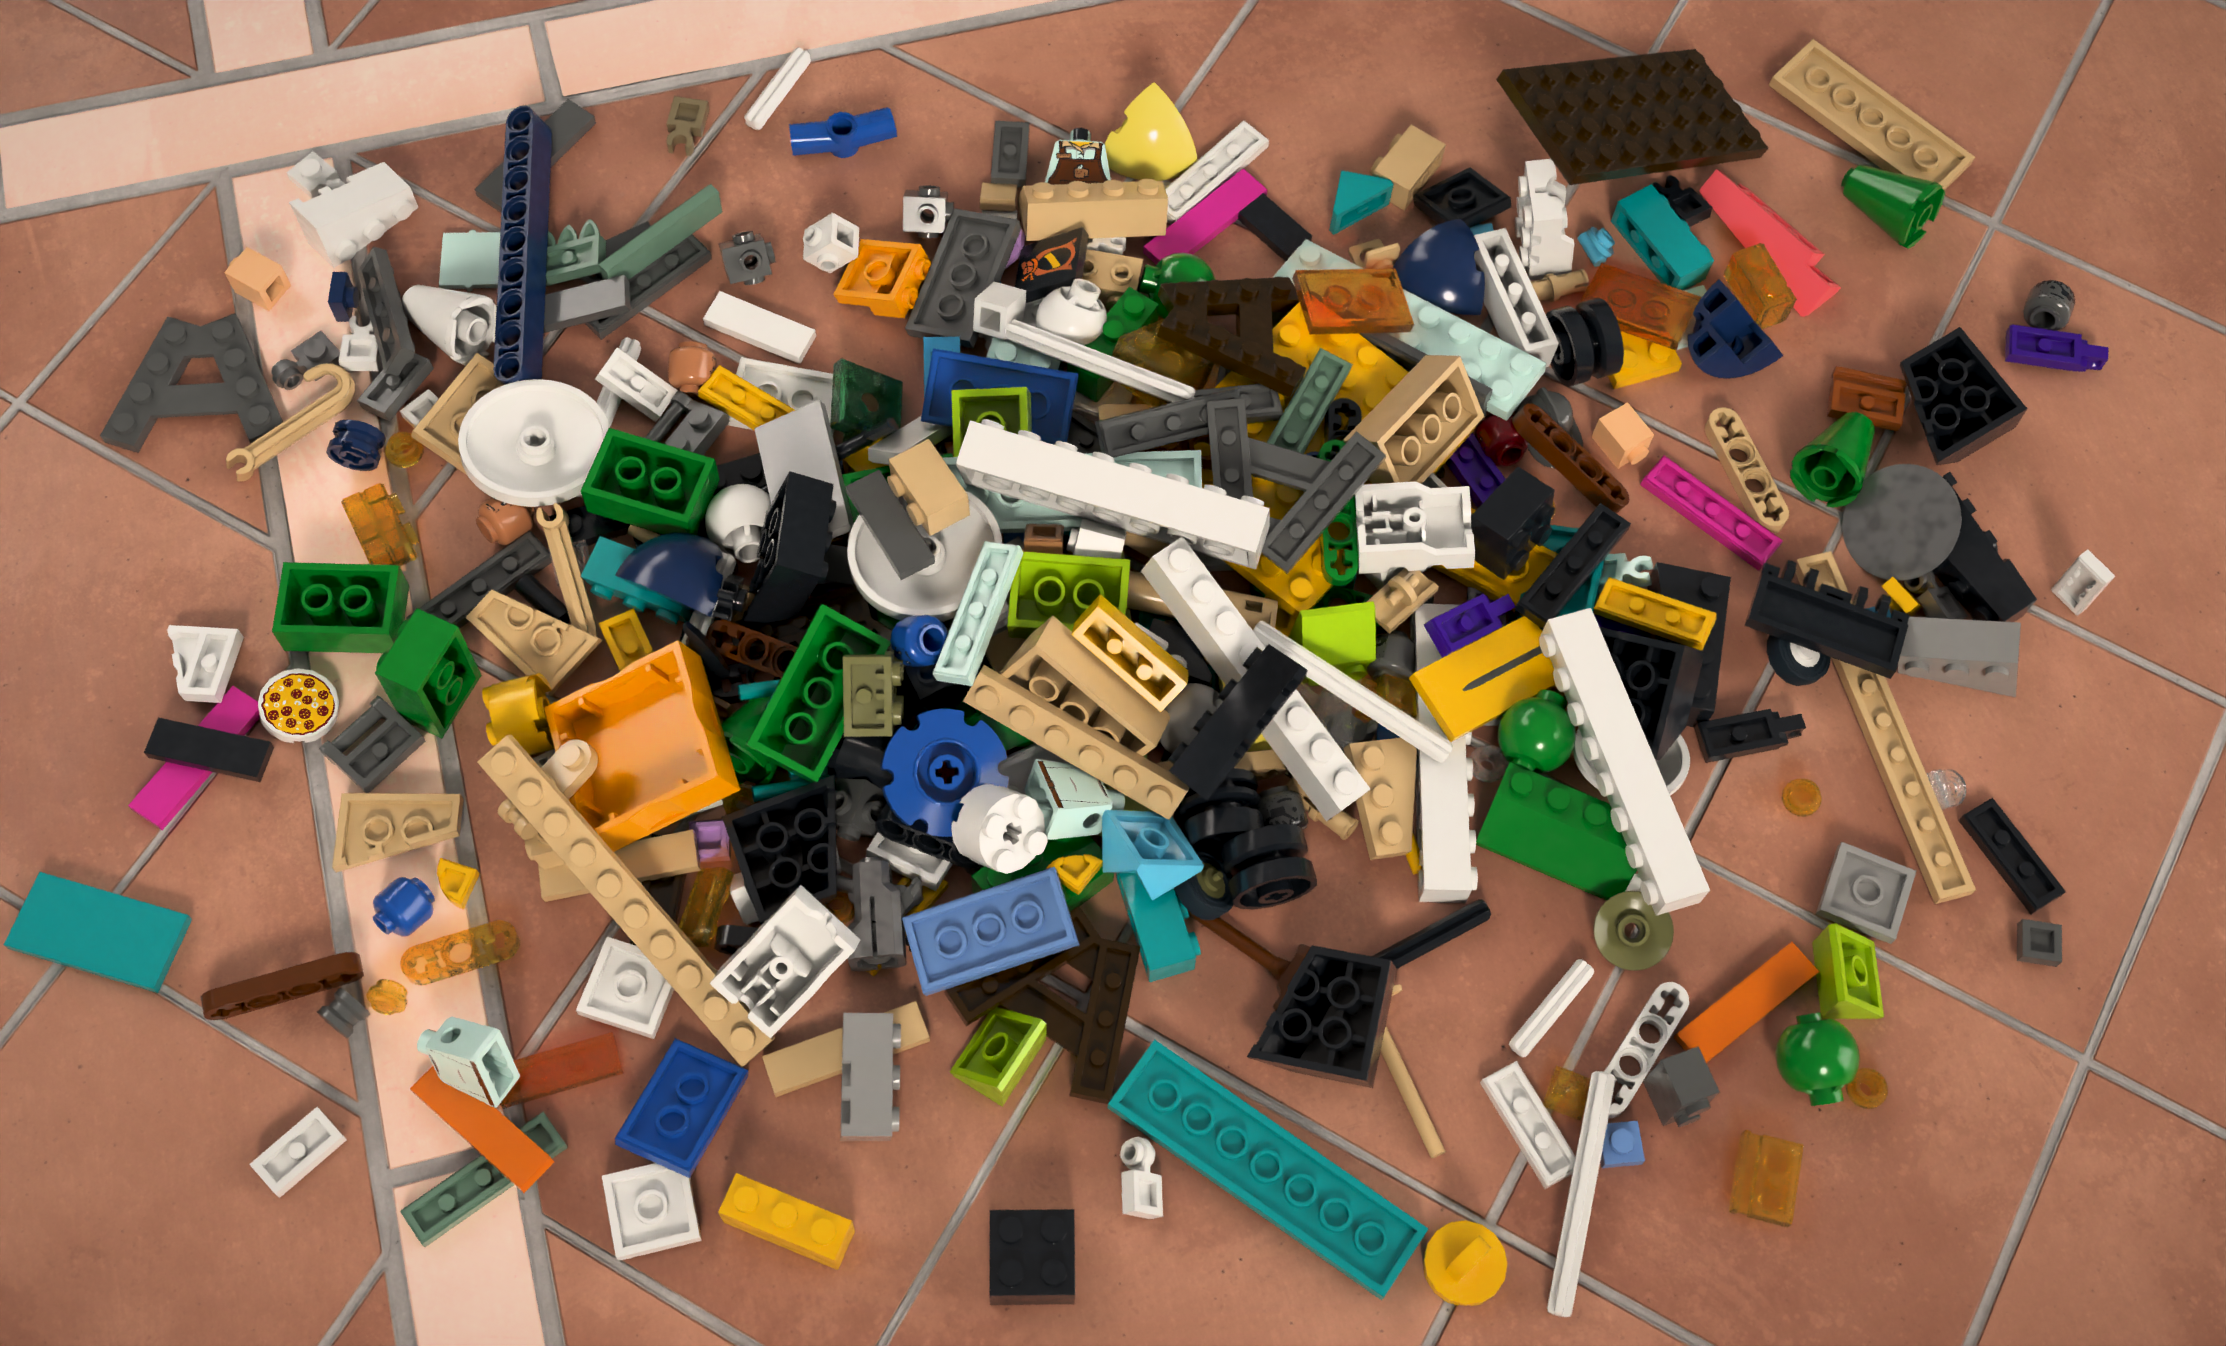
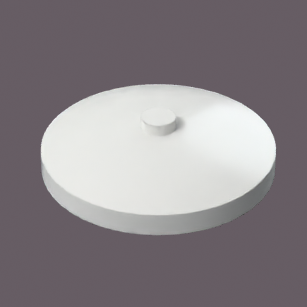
M543 379L512 382L490 391L469 409L459 430L460 458L470 480L489 496L517 506H549L554 503L558 504L568 501L581 494L583 484L610 426L605 413L594 399L571 385Z
M965 490L969 500V516L929 536L922 524L919 526L915 525L934 555L935 563L903 580H900L859 514L851 529L847 547L850 572L858 591L878 611L898 620L917 615L933 616L940 621L954 618L984 541L1002 543L1000 528L989 508L979 498ZM903 496L898 497V500L908 514L906 508L908 503Z

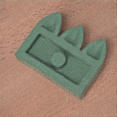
M588 219L584 224L579 239L576 231L570 225L563 229L558 244L552 233L548 231L546 286L601 272L599 263L606 259V240L600 235L597 225L591 219Z

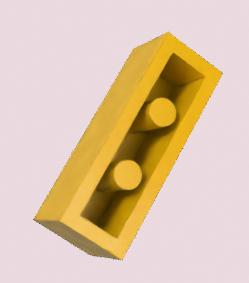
M1101 594L1074 622L1071 635L1160 712L1188 684V670Z
M738 1173L735 1174L718 1211L723 1223L836 1270L839 1269L855 1233L851 1220Z

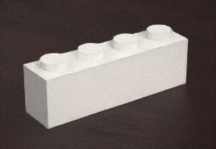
M1506 228L1474 235L1479 246V250L1474 254L1476 269L1483 271L1485 275L1483 302L1500 339L1546 362V367H1549L1559 343Z

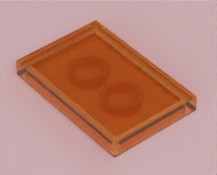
M1601 262L1580 302L1601 298L1611 307L1618 321L1620 331L1677 350L1701 297Z
M1396 269L1296 270L1292 279L1310 335L1411 332L1414 326Z

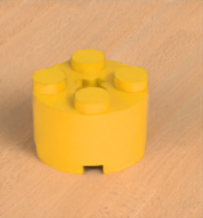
M541 673L495 683L483 688V701L490 712L491 722L486 724V733L492 746L498 744L506 735H512L529 755L554 749L544 707L550 705L545 693L552 691L547 679Z

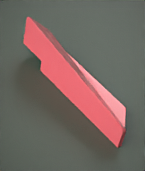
M1719 169L1713 172L1701 187L1700 194L1712 206V209L1800 316H1808L1840 290V286L1815 267L1825 254L1750 189L1742 184L1736 185Z

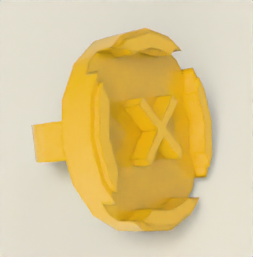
M1467 1220L1450 1222L1438 1229L1425 1246L1423 1255L1425 1279L1433 1292L1447 1303L1458 1306L1480 1305L1493 1297L1505 1281L1508 1265L1505 1249L1497 1236L1482 1224Z

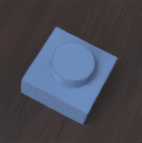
M1638 1121L1608 1123L1600 1161L1601 1168L1642 1165L1645 1162Z

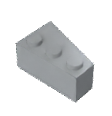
M1909 617L1908 629L1898 662V673L2016 697L2021 623Z
M843 1013L840 1141H890L892 1132H899L900 1108L893 1106V1090H900V1065H893V1048H900L901 1024H893V1013Z

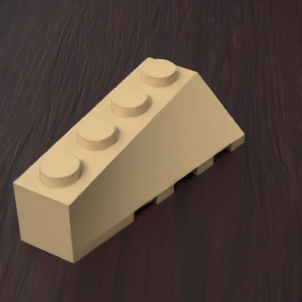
M1141 179L1138 182L1107 180L1104 183L1074 181L1069 184L1059 185L1040 182L1031 186H1023L1018 197L1017 206L1027 241L1044 240L1081 227L1088 233V239L1166 236L1168 196L1162 181L1153 179Z

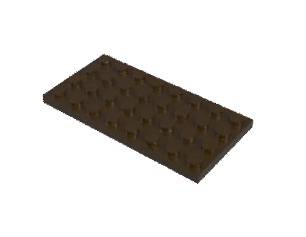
M1696 49L1503 69L1496 79L1569 185L1761 158L1768 150L1759 131L1750 124L1742 113L1740 105L1731 98L1725 90L1723 82L1714 75L1706 64L1704 56Z

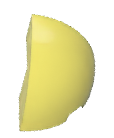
M1154 82L1141 92L1126 108L1124 113L1127 118L1123 121L1120 128L1109 133L1105 142L1109 168L1123 176L1137 180L1153 179L1162 181L1179 177L1197 161L1196 149L1187 125L1172 101Z

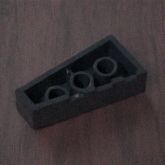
M1657 562L1650 574L1652 584L1647 586L1649 591L1716 613L1717 619L1702 650L1705 654L1687 726L1695 728L1697 723L1709 721L1715 712L1731 577ZM1656 635L1657 640L1683 645Z

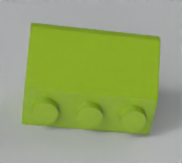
M1023 551V556L1010 590L1007 623L1009 637L1027 639L1030 634L1051 616H1054L1072 631L1074 622L1100 594L1126 616L1130 560Z

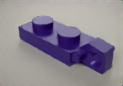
M2012 324L2006 331L2005 361L2074 372H2084L2086 369L2101 370L2108 361V347L2089 345L2088 341L2082 339V334Z
M1482 594L1431 619L1424 624V627L1443 658L1501 628L1503 623L1499 617L1516 606L1509 594L1493 602H1490L1487 595Z

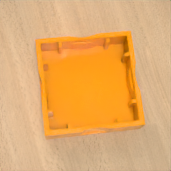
M679 640L631 663L611 678L589 684L544 707L555 752L567 741L579 739L593 747L598 755L596 770L569 801L613 852L740 790L702 658Z

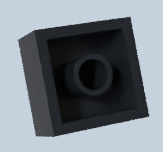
M1517 467L1471 516V529L1474 534L1475 545L1474 561L1503 580L1513 570L1519 571L1527 562L1530 551L1536 545L1542 546L1551 535L1552 527H1550V523L1555 511V507H1553L1555 490L1522 468Z
M1074 1209L990 1210V1305L1074 1304Z

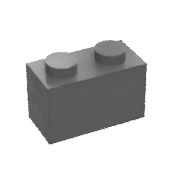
M1699 1046L1660 1060L1643 1080L1663 1126L1676 1122L1678 1127H1683L1701 1118L1700 1113L1711 1108L1710 1102L1720 1093Z

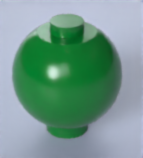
M1174 253L1162 258L1155 266L1145 265L1138 291L1148 294L1151 300L1159 304L1158 316L1165 320L1168 312L1158 297L1161 284L1216 280L1210 266L1200 257L1189 253Z
M1540 690L1537 697L1522 699L1505 712L1498 728V743L1503 756L1508 762H1512L1535 773L1543 774L1559 768L1567 761L1575 746L1576 731L1575 726H1573L1569 719L1568 712L1565 710L1567 700L1563 696L1550 690Z
M1821 1012L1796 1016L1797 1024L1789 1025L1782 1032L1777 1042L1775 1058L1780 1075L1795 1091L1808 1094L1811 1106L1844 1101L1842 1087L1853 1081L1859 1068L1860 1054L1855 1038L1838 1021L1832 1018L1822 1020Z

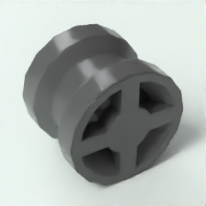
M341 987L334 993V1000L331 1004L322 1006L317 1011L318 1015L347 1039L353 1033V1026L358 1021L365 1020L371 1014Z

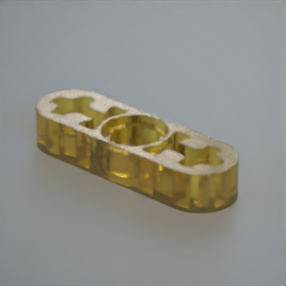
M496 920L412 946L402 955L400 967L411 983L420 986L428 985L510 959L519 949L520 938L515 928L509 922ZM502 932L507 939L504 940L505 946L498 949L493 942L496 941V934ZM478 938H480L482 943L485 945L482 946L484 951L486 952L483 955H481L480 948L475 941ZM466 943L471 946V955L467 960L463 962H453L450 960V951L455 945ZM437 951H440L441 958L446 964L445 967L441 968L437 962L439 959L436 955ZM420 957H424L426 962H430L425 965V972L418 973L413 968L417 966V959Z

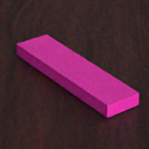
M1245 169L1240 170L1166 228V236H1156L1143 248V254L1155 264L1170 254H1195L1234 223L1242 209L1262 193L1267 196V189Z
M1665 455L1649 471L1640 484L1758 571L1783 542L1779 537Z
M232 686L223 696L222 702L217 703L198 726L245 736L260 718L258 701ZM165 762L128 806L132 811L163 831L213 772Z

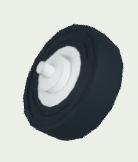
M1769 635L1767 639V655L1770 665L1786 683L1795 686L1809 685L1818 681L1827 673L1831 657Z

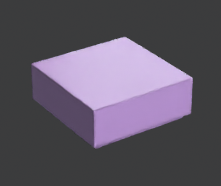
M723 819L689 822V830L693 829L697 836L700 862L731 860L730 839Z

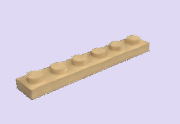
M983 665L973 686H971L963 702L1168 820H1170L1188 792L1189 787L1169 771Z

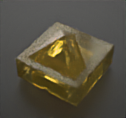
M1386 673L1376 678L1378 696L1412 718L1417 717L1416 690L1411 681Z
M1556 1065L1543 1100L1544 1106L1574 1119L1581 1120L1584 1115L1590 1078Z

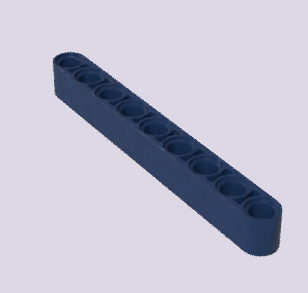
M526 105L519 106L510 112L506 120L493 368L495 377L504 385L522 380L542 379L552 131Z

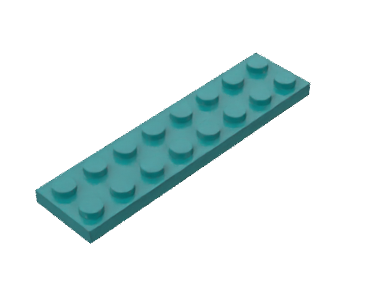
M1155 1039L1108 1103L1107 1108L1381 1301L1429 1229Z

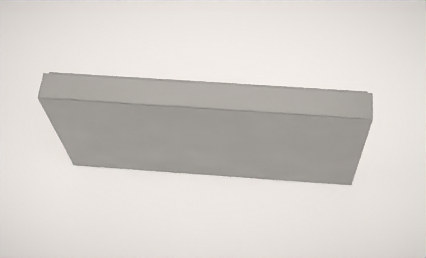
M817 400L754 428L771 503L789 471L833 484L832 500L836 501V510L832 521L828 523V531H832V539L850 532L854 523L825 404L821 400Z

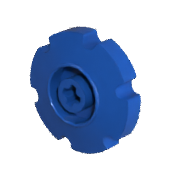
M935 709L916 716L917 728L914 731H910L902 726L890 738L885 747L880 768L881 770L888 771L891 774L892 780L889 785L882 788V791L890 809L904 824L910 826L916 820H922L926 824L927 835L952 837V821H958L959 812L964 806L960 801L968 792L984 784L1008 788L1009 777L1000 774L998 771V764L1007 759V754L997 734L984 721L980 720L974 726H969L964 721L963 711ZM942 762H945L947 769H953L954 776L947 779V784H944L943 777H936L935 770L942 768Z

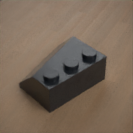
M1961 327L1900 363L1936 465L1957 463L2016 428L2028 409Z
M789 471L766 512L757 551V558L761 559L756 567L754 577L751 579L748 593L755 594V597L747 611H744L741 625L750 627L797 618L816 585H823L829 567L828 562H824V554L830 548L833 535L832 531H828V523L832 521L836 510V501L832 500L833 484Z
M1599 627L1655 760L1660 761L1687 726L1705 652L1679 644Z
M835 775L722 816L761 925L778 910L800 885L823 906L827 905L837 896Z
M1312 945L1289 983L1285 996L1276 1011L1272 1012L1265 1024L1264 1032L1257 1044L1253 1045L1247 1057L1295 1073L1373 1088L1397 972L1393 962L1387 959Z

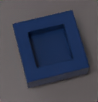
M332 272L327 302L336 322H349L352 317L353 308H357L359 305L358 288L353 286L347 272Z

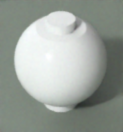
M1074 279L1072 286L1055 289L1041 302L1036 314V327L1081 345L1093 342L1101 335L1103 325L1107 322L1106 309L1098 299L1101 292L1100 288L1090 281Z
M735 484L722 489L712 498L705 514V528L709 539L720 547L721 552L731 554L739 561L745 563L755 562L760 559L757 558V551L766 512L771 505L769 494L753 485Z

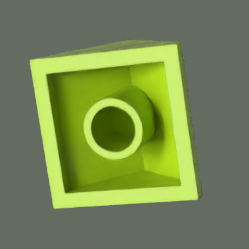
M1836 923L1828 925L1812 942L1815 967L1819 970L1816 979L1822 1019L1884 1018L1874 941Z
M1000 1007L995 1008L988 1013L950 1070V1073L1003 1107L1045 1043L1047 1024L1042 1019Z

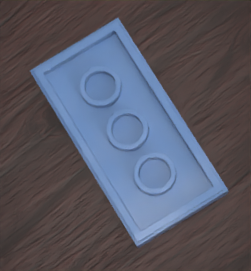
M1055 867L902 917L922 992L925 996L1080 945Z

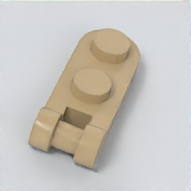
M573 739L564 743L541 769L569 800L596 770L598 755L595 749L583 740ZM509 798L501 803L498 808V815L506 823H513L515 832L522 839H531L538 833Z

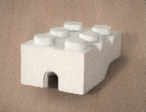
M1552 159L1525 161L1524 176L1518 177L1520 197L1516 199L1518 217H1515L1516 238H1521L1522 246H1519V258L1523 267H1527L1529 280L1543 279L1544 275L1550 273L1554 275L1569 273L1572 269L1574 239L1565 235V228L1568 225L1565 207L1566 187L1555 181L1557 174Z
M1418 482L1364 484L1355 494L1359 574L1383 573L1394 567H1405L1408 571H1420L1432 565H1443L1446 569L1474 568L1475 545L1474 534L1471 529L1469 486L1429 488Z
M800 885L778 910L754 932L746 943L720 967L710 984L731 1004H736L739 1000L744 1002L750 1009L748 1019L771 1038L856 950L860 939Z

